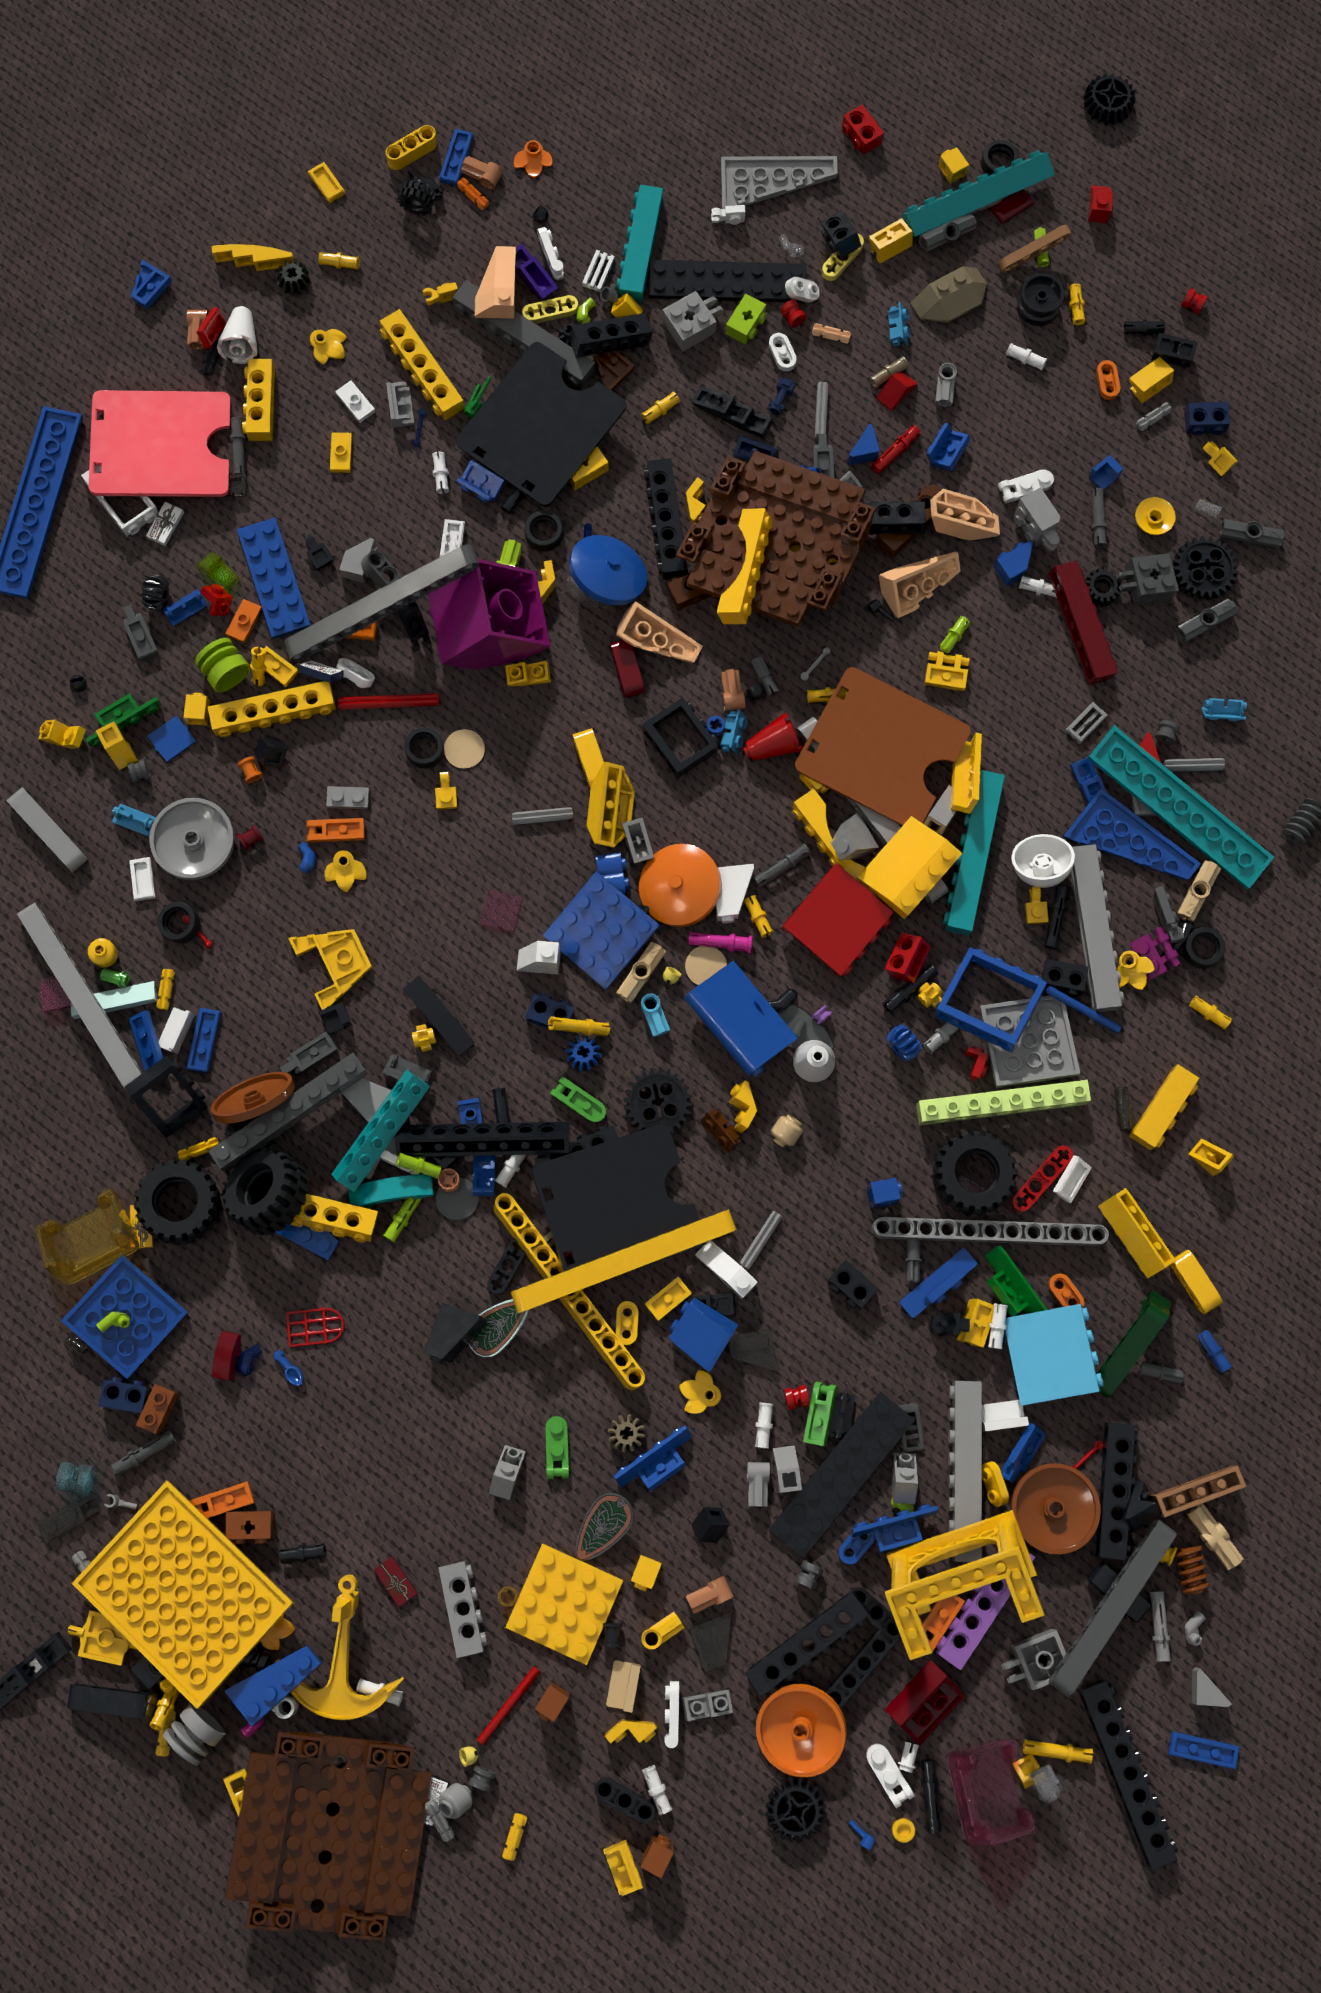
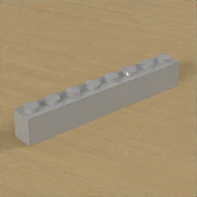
M1096 844L1072 847L1075 859L1071 870L1085 965L1088 967L1087 978L1092 1009L1096 1012L1119 1010L1124 1003V995L1119 990L1121 977L1120 972L1116 971L1117 953L1113 951L1112 947L1114 934L1109 928L1111 915L1110 911L1106 910L1105 904L1108 897L1106 890L1103 891L1104 873L1102 870L1100 871L1099 867L1101 854L1100 851H1097Z
M953 1381L952 1386L949 1385V1399H952V1408H949L948 1417L949 1421H952V1430H949L948 1441L952 1443V1452H949L948 1464L952 1466V1475L948 1477V1487L952 1488V1497L948 1499V1510L952 1511V1520L948 1521V1532L982 1521L981 1381ZM982 1547L953 1556L952 1561L973 1562L982 1559Z

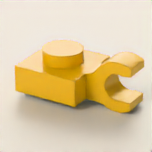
M456 282L442 284L437 287V290L425 288L423 295L432 296L426 299V304L433 305L439 301L440 304L452 301V297L458 291Z
M1213 441L1208 442L1203 447L1205 452L1212 457L1208 463L1221 476H1224L1238 462L1225 447L1219 450Z
M441 772V788H435L437 810L458 808L456 787H450L448 772Z
M1031 887L1029 890L1030 902L1025 903L1026 924L1048 923L1047 901L1040 902V888Z

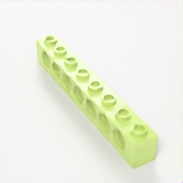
M1088 1080L920 1100L916 1104L919 1125L1087 1105L1091 1101Z

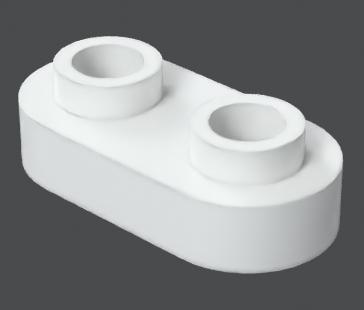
M793 277L786 281L785 289L789 297L807 303L818 299L819 287L815 282L800 277Z
M783 333L773 334L769 339V349L776 365L782 371H791L796 365V355L789 339ZM776 344H781L782 346H781V347H776L775 345H776ZM784 360H787V361H789L790 363H789V364H784L783 361H784Z
M341 658L338 660L336 669L344 671L343 677L353 681L360 688L372 686L375 676L370 671L350 659Z

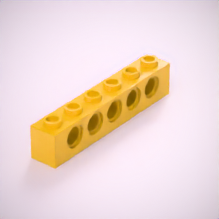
M399 309L380 320L381 329L379 331L383 339L390 341L391 350L395 355L399 354L404 369L406 371L410 370L412 373L411 378L415 385H420L423 389L421 392L424 398L433 403L432 408L437 416L441 415L445 421L464 410L463 399L402 311ZM429 380H435V381L432 382V383H428V382H427V381H429ZM440 395H445L444 398H438Z
M326 681L208 706L212 730L215 736L219 735L220 737H227L236 731L241 733L249 732L251 728L255 727L268 728L271 724L278 722L286 724L296 718L308 719L314 714L327 715L332 710H336L332 687ZM311 699H318L315 704H308ZM291 703L298 704L294 709L288 708ZM270 708H277L276 712L268 713ZM251 712H257L255 717H248ZM230 717H237L234 722H228Z

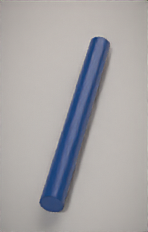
M1048 986L1045 993L1110 1030L1119 1033L1122 1026L1057 989Z

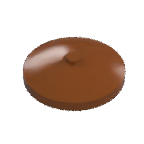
M271 1072L255 1076L222 1093L213 1102L210 1110L215 1121L219 1123L229 1124L249 1120L272 1110L284 1102L293 1093L295 1084L291 1075L286 1072Z
M1051 1463L1031 1469L1019 1480L1011 1498V1510L1015 1514L1024 1541L1041 1552L1067 1554L1076 1551L1092 1538L1099 1524L1101 1510L1095 1487L1083 1473L1068 1465Z

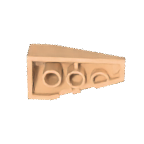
M496 246L475 297V318L514 319L516 247Z
M958 552L897 567L879 575L881 593L897 618L920 607L918 603L925 597L929 599L933 596L932 591L939 585L944 586L961 571Z
M634 602L626 610L618 625L616 634L633 647L689 663L695 662L703 647L637 602Z

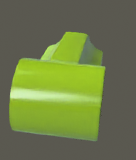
M516 540L505 541L500 561L498 560L496 563L519 567L518 562L523 548L522 544Z

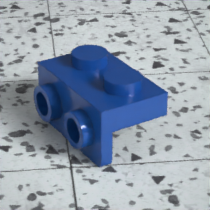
M944 423L943 427L938 431L934 442L927 450V456L931 465L952 471L970 442V436L952 431L950 425Z
M470 460L462 477H458L456 480L461 484L460 487L469 493L471 491L477 493V498L486 503L488 501H496L506 482L474 460Z

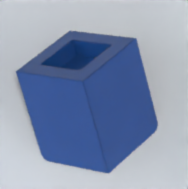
M1109 455L1092 469L1089 478L1098 488L1106 489L1120 477L1123 468Z

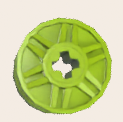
M221 638L208 644L199 652L194 662L203 676H207V680L215 692L218 693L232 689L242 682L250 672L249 664L242 655L238 654L237 648L229 638Z

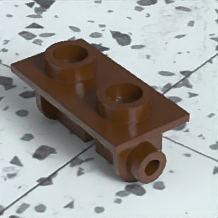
M712 1109L710 1112L708 1111L700 1120L704 1128L714 1136L718 1145L724 1148L727 1153L742 1141L739 1138L740 1135L731 1125L726 1129L723 1127L728 1121L719 1110Z

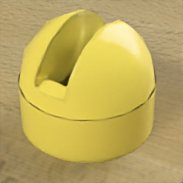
M666 967L663 973L664 981L670 980V985L677 983L681 977V973L672 967Z
M467 1746L459 1750L460 1761L464 1767L472 1765L477 1761L478 1755L475 1756L474 1753L477 1750L474 1747Z

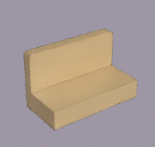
M618 1660L614 1661L606 1702L608 1707L623 1709L625 1712H633L641 1665Z

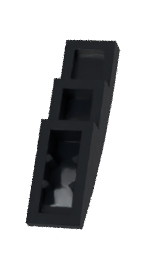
M700 386L691 401L693 405L743 431L762 438L766 436L773 424L771 417L756 413L753 407L736 402L732 396Z
M420 976L403 988L407 996L458 1056L475 1043Z
M60 1632L55 1633L42 1646L34 1650L20 1664L13 1667L0 1679V1710L72 1650Z

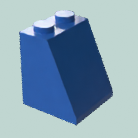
M693 1298L690 1303L686 1301L680 1310V1313L683 1314L679 1321L675 1319L669 1331L672 1334L669 1339L705 1370L710 1372L738 1324L698 1299Z

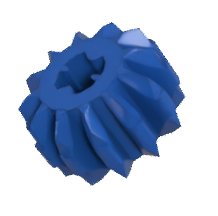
M900 1024L888 1033V1044L902 1060L909 1061L915 1058L922 1049L916 1035L905 1025Z
M577 1036V1044L572 1041L569 1042V1046L572 1049H566V1054L570 1055L566 1060L567 1062L574 1061L571 1065L573 1069L579 1065L580 1072H583V1066H586L587 1070L591 1071L590 1063L597 1066L598 1062L595 1059L601 1058V1054L597 1053L601 1047L600 1045L594 1046L596 1043L595 1039L588 1043V1036H584V1041H580V1038ZM584 1049L585 1052H589L586 1058H583L582 1055L578 1056L580 1050Z

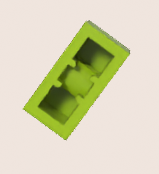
M745 294L727 322L725 334L745 345L749 339L753 340L757 333L756 328L758 324L762 325L766 319V304Z

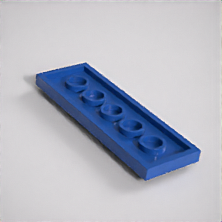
M276 518L237 529L272 639L289 635L311 626Z

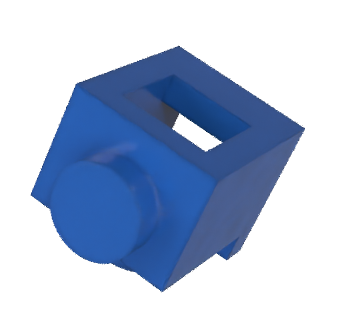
M479 1098L457 1101L461 1124L483 1123ZM469 1111L474 1112L472 1118L466 1116Z

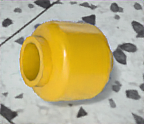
M99 938L90 943L88 956L96 966L107 968L116 962L118 951L110 940Z

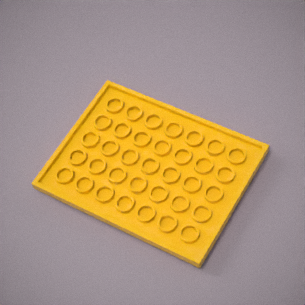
M166 1481L72 1583L196 1709L201 1708L294 1604L276 1584L169 1481Z

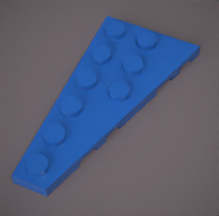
M1102 788L1062 837L1082 845L1096 844V848L1099 851L1185 881L1189 880L1201 864Z

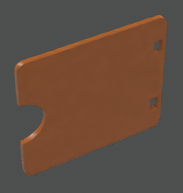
M850 667L844 672L795 762V770L901 826L911 816L923 823L936 799L924 784V771L929 765L938 761H947L954 764L971 730L967 724L855 667ZM842 688L848 691L844 700L837 697ZM813 741L819 744L815 753L808 751Z

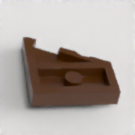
M619 351L593 355V360L603 385L611 391L635 370V365Z

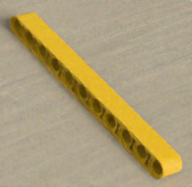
M507 1193L500 1194L493 1206L495 1214L512 1237H515L518 1241V1245L526 1252L527 1257L544 1279L551 1277V1270H558L562 1273L563 1268L559 1258L514 1198ZM501 1201L507 1202L509 1209H501L498 1203ZM514 1218L520 1219L522 1226H514L511 1220ZM527 1235L532 1236L535 1239V1243L528 1244L525 1242L524 1237ZM541 1252L545 1253L548 1257V1260L540 1261L537 1257V1254ZM583 1290L574 1292L572 1296L560 1297L559 1300L624 1387L631 1391L637 1390L645 1381L644 1372ZM576 1305H584L587 1312L584 1314L579 1313ZM597 1322L600 1329L598 1331L591 1330L589 1323ZM604 1339L612 1342L613 1347L611 1349L603 1346L602 1341ZM616 1357H623L626 1365H617ZM630 1374H635L638 1377V1384H632L629 1381Z
M725 1210L510 1293L517 1312L521 1313L735 1231L736 1227L730 1211Z

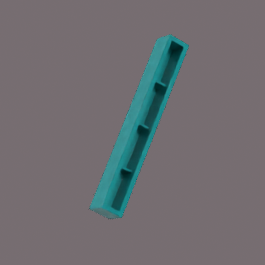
M1040 150L1030 153L1029 158L1026 160L1019 158L1012 161V166L1005 168L1004 165L994 169V174L988 176L986 173L976 177L977 181L974 183L967 181L960 184V189L953 191L949 189L942 192V197L935 199V196L924 200V205L919 207L917 204L906 208L907 212L901 214L902 218L913 231V237L1054 176L1048 152L1040 153Z
M980 770L979 801L972 812L966 814L963 826L967 828L966 833H962L959 843L960 846H963L962 855L955 861V865L959 866L957 873H953L951 880L954 890L949 892L947 904H950L949 912L945 911L943 924H946L945 931L970 936L973 930L1005 775Z

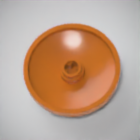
M689 844L667 846L656 852L654 858L647 861L641 872L639 880L641 902L644 906L649 907V914L665 925L673 927L693 925L710 914L717 904L722 884L720 871L714 860L705 851Z
M791 1684L779 1688L765 1700L758 1713L756 1736L762 1753L774 1767L792 1776L812 1777L824 1773L837 1762L846 1743L847 1728L840 1707L827 1693L811 1685Z

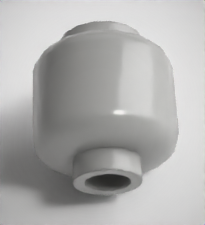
M459 1783L450 1785L439 1796L438 1807L440 1812L446 1818L457 1819L461 1817L472 1806V1793L470 1789Z

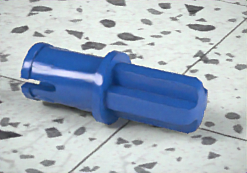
M1208 1330L1200 1333L1198 1339L1207 1351V1357H1211L1219 1372L1222 1373L1231 1368L1232 1365L1221 1350L1223 1349L1222 1346H1218Z

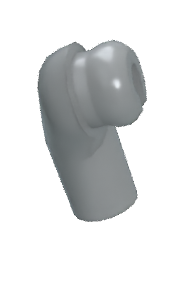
M1199 1611L1185 1624L1186 1640L1193 1646L1201 1644L1202 1638L1199 1635L1198 1627L1206 1620L1205 1616Z

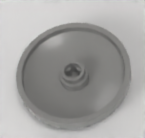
M185 798L165 807L154 820L149 837L151 852L160 867L170 875L184 880L203 879L219 871L230 858L235 841L233 826L226 813L213 802L201 798Z

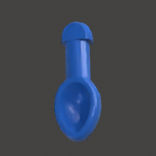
M276 1351L273 1354V1358L285 1370V1377L288 1382L295 1386L303 1385L304 1377L302 1371L288 1361L284 1356V1352Z

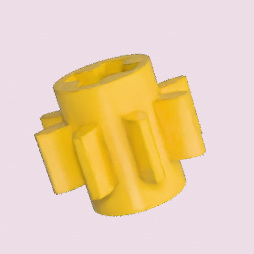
M926 982L919 988L920 994L917 997L926 1008L932 1005L935 1009L941 1002V996L944 993L936 983L929 985Z
M426 1024L416 1026L417 1032L412 1033L415 1048L421 1047L422 1052L432 1050L431 1044L436 1043L433 1028L427 1029Z

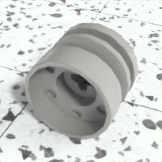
M189 1703L180 1714V1718L185 1725L174 1721L171 1724L172 1729L168 1728L163 1735L171 1748L180 1757L198 1766L203 1761L202 1756L206 1757L209 1754V1750L204 1743L213 1747L216 1746L224 1737L225 1731L202 1707L196 1709Z

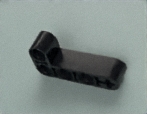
M70 1684L67 1708L132 1718L153 1717L157 1710L156 1705L161 1700V1692L150 1693L147 1690L130 1691L93 1685Z

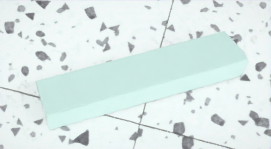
M154 981L94 994L105 1013L157 1002ZM71 1003V1016L74 1019L81 1018Z

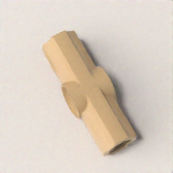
M1205 860L1191 887L1188 889L1187 895L1176 914L1181 920H1188L1193 923L1203 902L1209 895L1210 889L1221 870L1212 861ZM1194 888H1199L1203 895L1196 894Z
M651 941L638 962L633 965L631 972L616 994L624 1001L632 1003L644 984L650 979L651 974L666 954V951L660 945ZM640 968L647 971V974L643 977L637 976L635 973Z
M1203 1503L1192 1508L1187 1513V1516L1200 1532L1202 1541H1206L1205 1545L1211 1551H1214L1227 1570L1240 1564L1244 1558L1230 1541V1535L1219 1522H1216Z

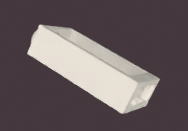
M96 465L95 473H101L102 466ZM89 470L81 475L87 486L89 485ZM95 496L126 537L130 534H136L140 527L146 523H152L159 513L148 496H139L148 508L124 524L103 496Z

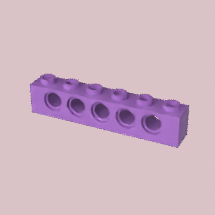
M1030 1554V1557L1033 1562L1035 1557L1032 1554ZM1006 1579L1000 1580L1001 1588L998 1591H993L991 1584L973 1589L975 1594L971 1600L969 1598L965 1600L961 1607L962 1614L959 1618L955 1617L948 1627L950 1632L946 1637L942 1636L937 1644L938 1650L936 1653L957 1669L961 1670L1011 1595ZM982 1597H986L989 1601V1605L985 1610H981L978 1606V1602ZM970 1616L976 1618V1626L972 1629L966 1626V1619ZM962 1635L964 1644L957 1648L954 1646L953 1640L955 1636Z

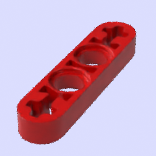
M1062 1145L1056 1148L1013 1196L1011 1205L1015 1211L1020 1213L1027 1211L1070 1163L1073 1152L1068 1146ZM1058 1151H1066V1158H1068L1067 1160L1062 1159L1058 1163V1165L1055 1162L1050 1161L1051 1158L1054 1161L1058 1159V1157L1060 1156ZM1049 1165L1054 1168L1055 1173L1052 1177L1045 1176L1043 1172L1045 1166ZM1032 1181L1039 1182L1041 1186L1039 1192L1034 1193L1030 1190L1029 1185ZM1025 1189L1027 1194L1034 1197V1199L1032 1200L1031 1197H1028L1024 1202L1026 1207H1018L1016 1199H1022L1026 1195L1023 1192Z

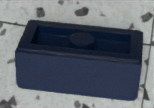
M740 435L733 455L748 461L754 451L775 457L778 448Z

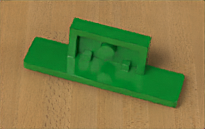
M129 693L94 715L102 727L114 721L120 732H122L124 727L129 724L134 725L138 723L141 717L147 713L153 714L156 712L161 703L157 697H154L138 707ZM97 733L85 739L90 747L102 744Z
M1001 1245L985 1255L997 1272L996 1275L986 1282L1002 1304L1008 1305L1007 1311L1012 1317L1022 1310L1026 1314L1048 1310Z

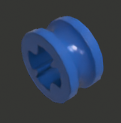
M720 716L710 717L707 721V731L709 734L719 736L723 733L725 727L723 718ZM715 722H719V726H721V728H716V730H713L712 725L710 724H715Z

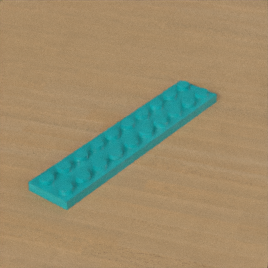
M1115 725L1088 756L1092 763L1245 889H1250L1274 858L1272 854Z

